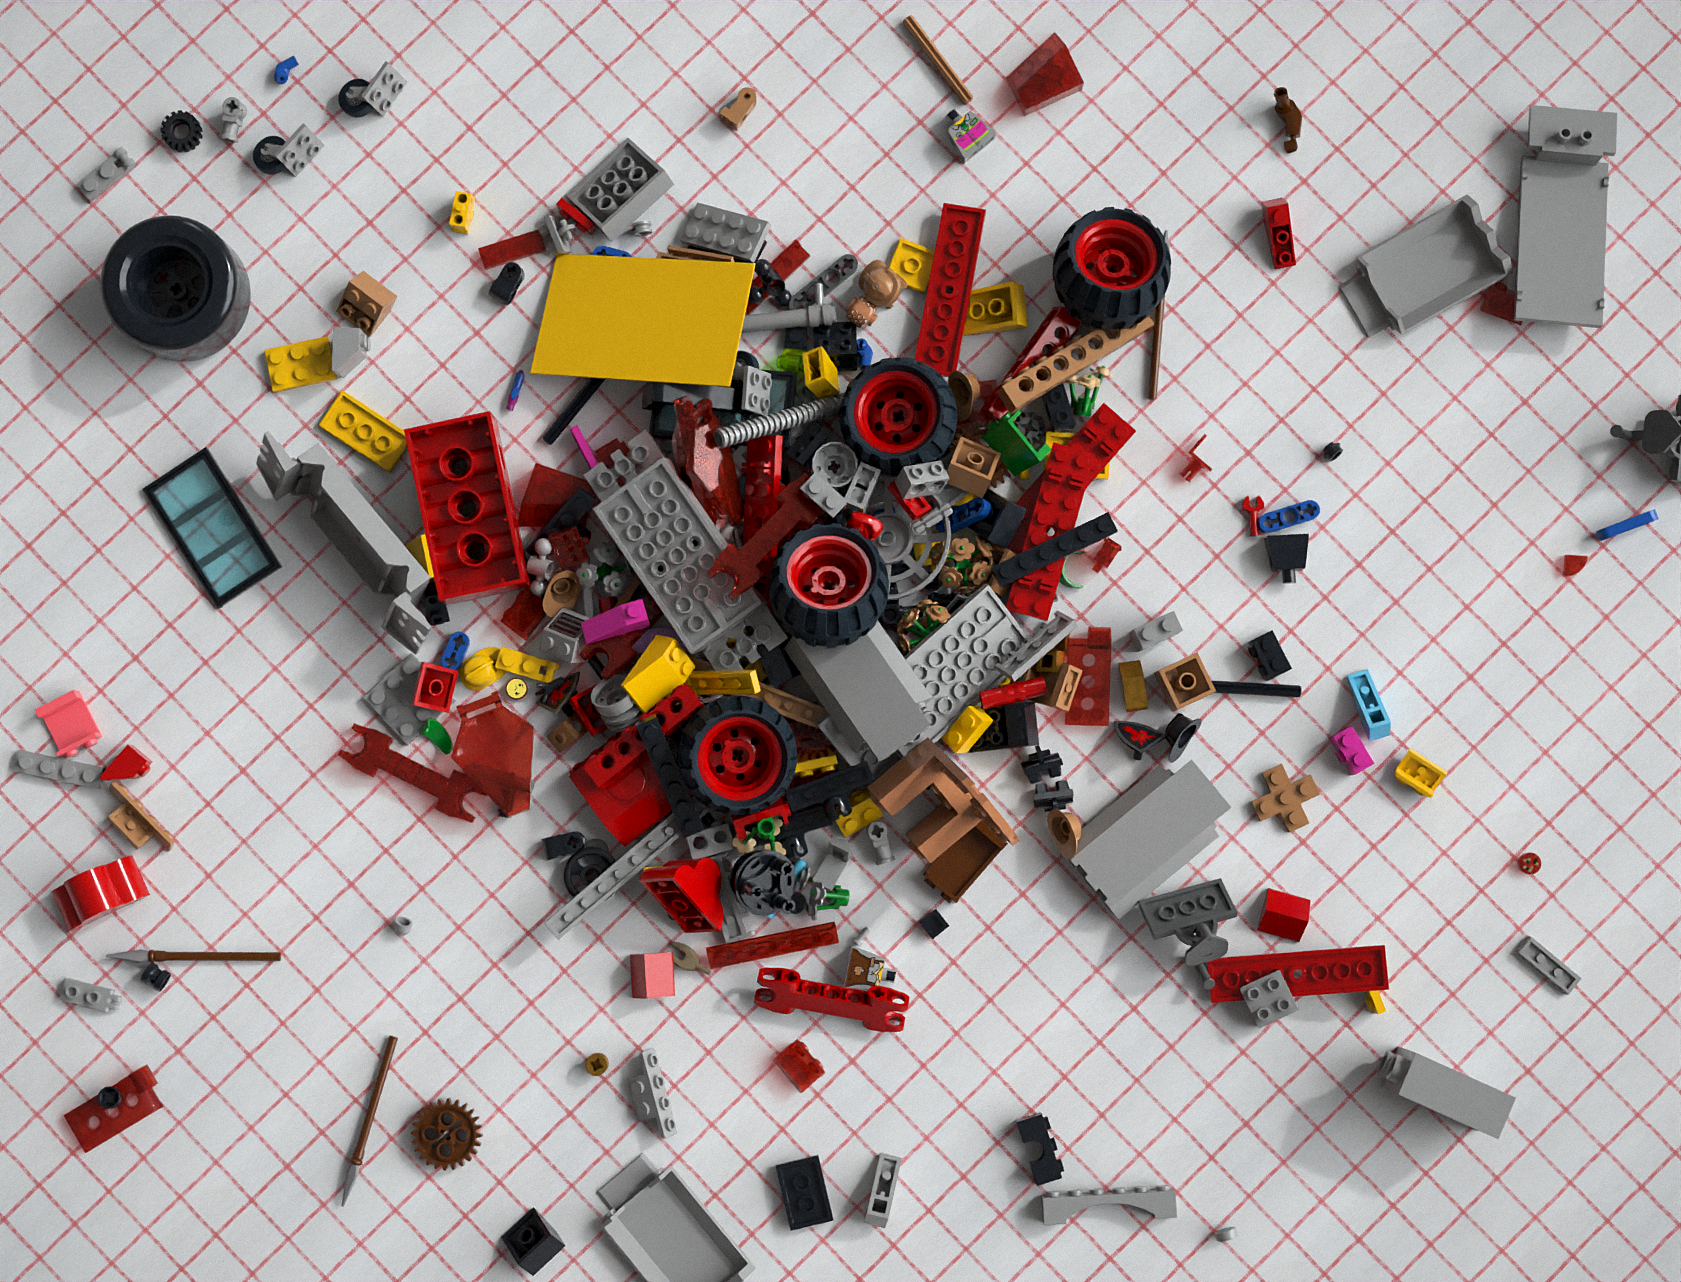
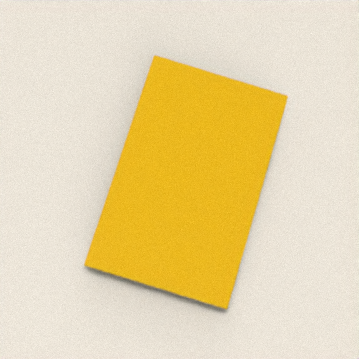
M557 254L530 373L730 387L755 263Z

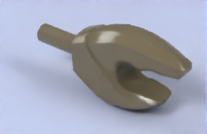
M672 942L671 945L685 953V958L682 960L673 956V962L679 968L687 971H694L697 968L707 975L711 973V970L699 963L700 958L691 947L680 942Z

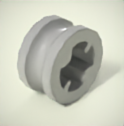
M651 221L633 223L632 227L635 228L634 236L652 234V229L649 228Z

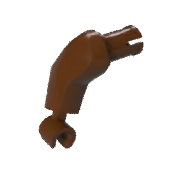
M1279 87L1274 91V97L1277 102L1275 111L1280 119L1285 122L1286 136L1291 139L1284 141L1285 151L1292 153L1298 149L1296 138H1299L1301 134L1302 115L1295 102L1289 99L1287 89Z

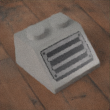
M562 608L543 629L539 651L569 663L588 662L592 643L586 644L581 623L590 618Z

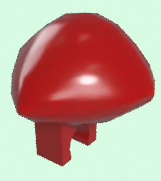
M852 512L847 521L846 528L856 529L865 539L868 538L872 542L882 532L883 523L871 515Z

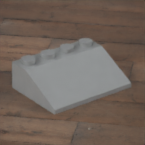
M627 138L571 189L566 196L596 225V228L609 241L613 242L664 195L674 183L661 166L632 140Z

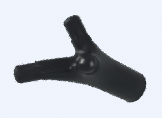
M560 676L546 684L537 683L536 687L542 689L535 692V695L544 694L542 702H546L552 691L565 684L564 679Z

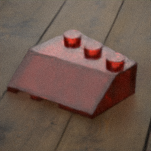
M1055 32L1006 77L1024 116L1081 91L1084 85V81L1066 44Z
M535 463L521 503L518 518L519 527H543L579 485L595 498L597 495L587 480ZM592 507L579 520L580 524L586 527Z

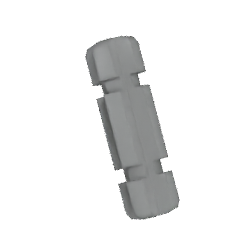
M944 503L939 506L938 510L936 508L922 516L921 520L917 519L912 522L915 532L919 534L925 530V527L929 528L941 521L942 517L951 515L953 510L950 505Z

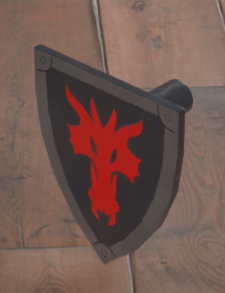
M578 671L563 678L565 681L564 685L552 691L546 702H542V695L536 701V704L554 714L562 710L567 717L572 716L574 710L568 703L569 699L578 693L576 687L579 682L580 672Z
M1114 721V729L1117 736L1125 745L1134 750L1133 759L1138 761L1142 759V754L1167 737L1158 730L1140 723Z

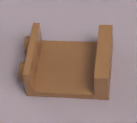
M1035 663L1024 673L1022 681L1043 677L1047 688V695L1026 700L1069 712L1083 670L1063 663L1058 673L1036 672L1037 663Z

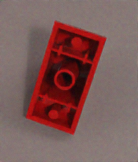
M133 855L82 872L51 891L68 932H72L150 895Z
M712 859L671 860L665 863L663 867L648 868L641 874L639 881L685 933L716 932L721 930L724 918L723 907L718 898L721 889V873L719 867Z

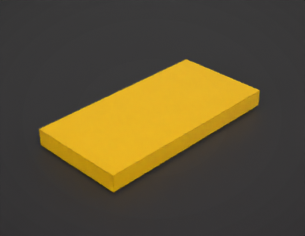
M341 390L318 424L319 427L389 473L392 472L408 448L404 430L343 390Z

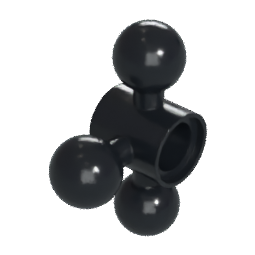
M766 259L757 260L754 271L757 275L761 276V283L763 285L761 287H751L748 300L753 304L760 303L763 300L764 293L768 292L769 295L775 296V301L778 305H789L792 295L790 291L785 289V283L779 273L771 269V265Z

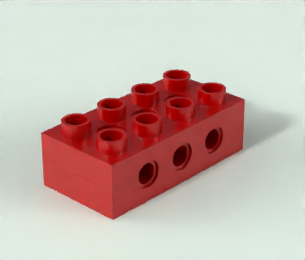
M490 411L404 429L439 601L445 605H451L530 588L531 581L527 572L525 552L495 416ZM460 460H466V471L461 475L454 474L453 467L455 463ZM469 502H475L476 511L473 516L463 517V506ZM483 544L485 547L484 556L479 560H473L471 558L472 548L475 545Z

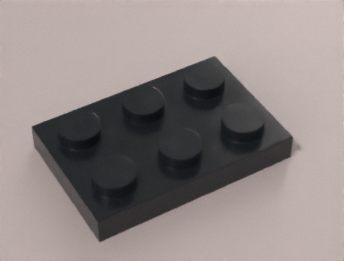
M819 1155L775 1165L790 1231L834 1221Z

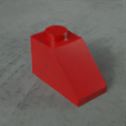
M127 744L99 778L102 781L137 779L140 776L144 777L150 771L151 767L149 766L153 761L134 745Z

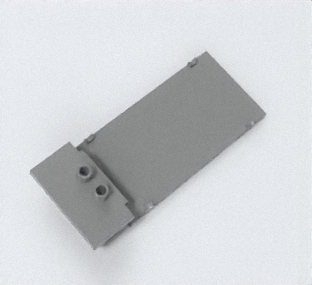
M1531 105L1529 108L1527 149H1538L1540 151L1536 156L1523 155L1521 157L1514 320L1591 328H1601L1603 326L1609 163H1601L1599 160L1602 156H1614L1616 154L1617 113Z
M984 584L973 595L970 594L964 600L965 602L951 614L950 619H947L946 623H941L904 656L932 698L926 704L927 708L922 712L931 725L895 751L902 757L907 755L927 737L932 742H937L968 706H976L980 702V691L996 688L1007 678L999 673L994 666L997 663L1002 665L1010 658L1008 653L1011 651L1017 652L1026 644L1024 639L1028 636L988 584ZM829 713L824 715L815 724L849 767L867 761L874 781L901 760L895 752L880 762L871 749L855 752Z

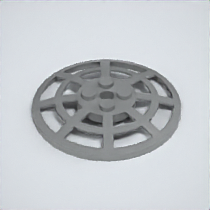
M881 473L878 482H884V495L872 497L867 508L884 502V513L874 516L883 523V530L872 543L876 546L879 555H881L885 562L889 579V591L890 583L904 580L914 573L923 580L919 585L908 591L891 595L888 593L887 601L910 596L923 589L935 578L944 565L950 549L951 527L948 516H944L942 520L945 533L932 534V528L925 527L926 534L913 535L910 527L913 520L907 514L903 518L893 513V502L898 501L887 487L898 476ZM850 485L839 493L842 497L845 498ZM936 494L923 496L928 504L933 501L938 509L942 505L941 500ZM885 534H892L893 540L889 544L882 543V537ZM944 542V549L938 564L931 574L927 573L922 568V565L929 556L932 543ZM925 543L924 551L916 562L909 555L913 544ZM903 561L910 567L909 570L902 574L891 576V565Z

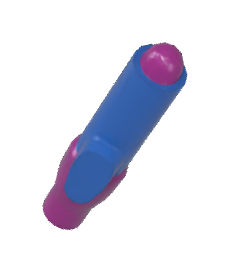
M519 370L516 373L506 407L509 411H513L518 401L525 377L523 370Z

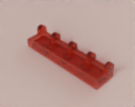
M795 239L770 264L771 269L776 270L785 282L810 258V254ZM758 275L752 281L751 287H761L763 285L761 283V276ZM768 292L764 293L763 300L760 303L753 304L748 300L745 313L747 315L752 314L770 296Z

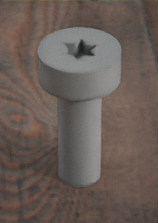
M866 927L858 938L855 937L852 941L861 946L863 944L861 941L870 930Z

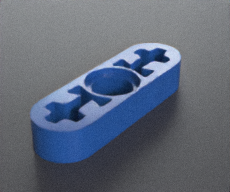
M977 497L952 509L953 513L948 516L951 534L985 519L990 514L991 504ZM966 511L965 519L960 521L962 513ZM943 520L936 523V529L941 533H945Z
M1307 500L1268 512L1259 518L1258 527L1263 533H1272L1308 522L1319 515L1320 507L1317 502ZM1307 505L1310 508L1314 507L1315 511L1312 512V516L1309 513L1302 514V520H1299L1300 511L1305 510ZM1285 511L1294 513L1295 519L1293 522L1287 523L1284 521L1283 514ZM1275 514H1278L1279 522L1272 524L1271 529L1263 525L1267 517L1269 520H1274L1277 518Z
M1654 509L1600 529L1596 533L1599 541L1656 521L1659 518Z

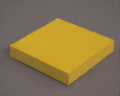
M900 238L888 268L900 275L907 282L908 288L924 294L929 283L935 251Z

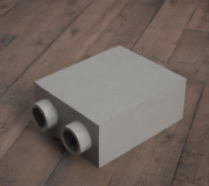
M1399 1046L1395 1054L1389 1051L1384 1054L1377 1070V1075L1384 1078L1381 1087L1496 1139H1499L1516 1097Z

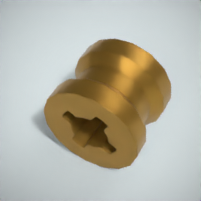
M602 1053L592 1054L586 1061V1070L593 1076L602 1075L608 1069V1058Z

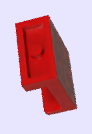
M780 796L775 803L759 812L731 815L738 839L742 840L747 838L745 825L779 814L782 815L786 825L789 824L787 817L791 816L786 797Z

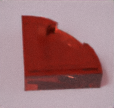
M1564 555L1563 577L1572 576L1580 572L1586 565L1588 556Z

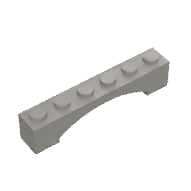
M1157 1185L1156 1189L1149 1190L1147 1186H1136L1131 1191H1126L1125 1187L1112 1188V1192H1104L1101 1188L1090 1189V1193H1082L1081 1190H1069L1068 1194H1059V1191H1048L1046 1195H1041L1044 1225L1066 1224V1219L1083 1209L1114 1203L1143 1208L1151 1212L1155 1219L1177 1218L1176 1192L1169 1185Z

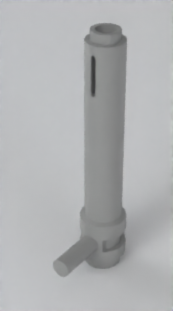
M817 283L814 284L816 305L808 306L805 309L745 315L741 333L808 325L819 327V324H824L825 326L832 325V323L837 322L835 305L824 304L823 284Z

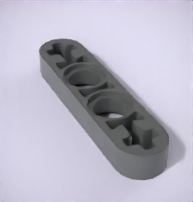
M845 254L792 296L789 309L796 310L793 308L795 306L794 301L801 302L804 299L803 293L812 301L811 303H808L807 300L803 302V309L816 305L815 297L809 294V289L814 284L821 283L823 284V296H827L857 271L858 261L856 257L851 254ZM845 260H847L848 262L852 260L853 268H845L842 271L844 274V276L842 277L839 270H837L835 267L838 266L839 269H842L845 265ZM831 272L838 276V280L833 284L828 283L825 279L826 275Z

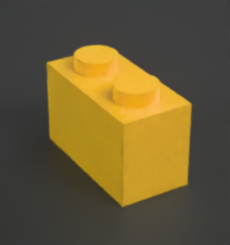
M968 706L941 739L955 753H967L994 720L980 706Z

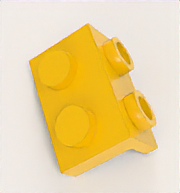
M834 747L798 753L795 769L796 777L806 778L813 776L815 772L829 773L835 771L834 768H839Z
M1409 748L1395 767L1394 776H1396V779L1401 784L1410 785L1417 794L1422 797L1427 796L1430 799L1447 774V771Z
M867 788L857 790L848 797L852 812L848 816L843 817L839 806L836 807L840 819L835 821L845 838L883 816L879 808L869 798L871 794Z

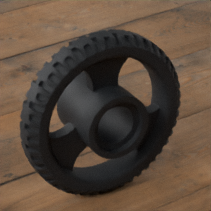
M596 847L584 848L574 853L567 861L564 869V883L571 896L574 897L579 893L572 883V875H580L582 883L587 886L591 883L586 877L587 872L593 869L599 876L616 861L609 852ZM587 855L602 857V861L598 866L587 865L583 867L578 860Z

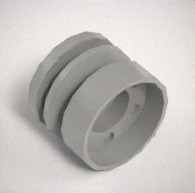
M829 442L822 445L815 452L811 464V475L817 473L833 489L839 492L851 484L858 468V460L854 451L848 445L841 442ZM831 464H834L835 467H839L836 473H833L832 470H828L831 467Z
M622 673L605 677L596 684L591 693V701L594 707L600 713L606 727L614 732H622L629 726L633 727L638 722V718L644 714L622 688L621 684L628 676Z

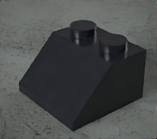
M987 488L982 499L991 504L990 514L985 519L968 527L985 539L1007 548L1027 510Z
M786 633L788 639L771 651L764 644L757 646V652L761 656L759 659L771 687L801 674L784 649L792 638L790 633Z
M534 1207L501 1237L517 1264L532 1276L566 1246L556 1230Z

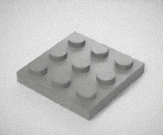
M410 653L363 697L407 745L421 734L419 729L428 719H437L444 713L411 705L421 662L413 653ZM453 697L451 700V705L456 701Z

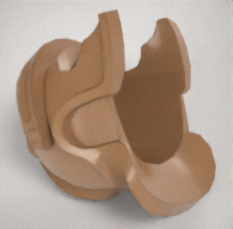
M874 260L869 263L859 277V286L865 292L866 301L879 307L891 309L894 306L892 304L900 296L901 287L905 290L908 287L907 282L888 268L881 260Z

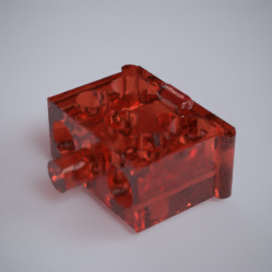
M576 526L558 532L553 531L548 536L549 543L561 570L566 571L569 567L585 562L589 558L585 545L589 544V539L587 537L581 539Z
M1109 537L1105 538L1103 545L1093 558L1096 564L1092 570L1099 573L1102 567L1107 569L1117 553L1122 550V546Z

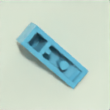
M1368 669L1347 675L1358 714L1369 742L1390 736L1391 721Z

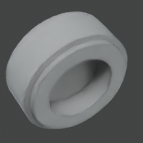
M1236 1227L1224 1228L1214 1233L1218 1242L1231 1240L1238 1235Z

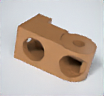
M749 87L742 88L738 93V99L732 107L728 109L724 106L721 110L720 119L738 130L756 105L755 91Z

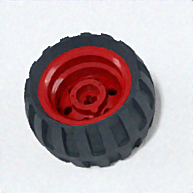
M1105 207L1100 211L1093 210L1085 214L1067 229L1057 246L1052 270L1055 291L1060 302L1064 303L1066 311L1072 317L1075 316L1079 319L1081 324L1087 327L1093 326L1100 328L1102 331H1109L1110 329L1123 330L1131 327L1134 323H1140L1160 304L1170 282L1171 256L1162 232L1158 227L1155 228L1149 218L1144 215L1140 216L1127 208L1123 210Z
M890 357L881 359L872 365L869 364L850 381L841 400L840 428L846 445L854 451L856 458L860 462L881 470L883 474L898 476L905 466L938 461L944 455L955 435L957 406L949 385L932 367L912 358ZM898 392L904 393L902 399L896 398ZM880 401L885 404L882 409L877 408V403ZM917 403L922 405L920 411L914 409ZM902 415L904 420L897 422L895 417ZM877 423L883 424L882 430L877 431L875 425ZM920 426L921 430L920 432L915 433L912 430V427ZM897 434L901 436V440L898 443L893 441Z
M816 524L805 531L800 530L790 538L789 542L784 543L780 548L770 570L769 597L777 619L796 639L800 638L806 644L814 647L818 645L836 648L839 645L846 644L847 646L856 642L861 635L865 636L876 625L877 620L883 614L888 599V572L878 549L871 540L865 539L859 531L854 528L842 527L841 524Z
M727 696L703 706L686 724L678 745V766L681 777L690 793L704 806L727 815L753 814L771 806L788 789L797 765L795 737L785 718L769 704L748 696ZM732 729L738 731V735L735 738L730 736ZM753 737L758 738L759 742L757 745L751 744ZM719 743L721 749L714 751L712 748L713 744ZM735 749L737 751L742 750L739 753L741 757L738 759L736 757L731 758L733 757L732 751ZM760 759L762 761L761 766L755 767L754 761ZM718 765L724 766L722 773L716 772ZM738 773L744 774L743 780L739 781L736 779Z

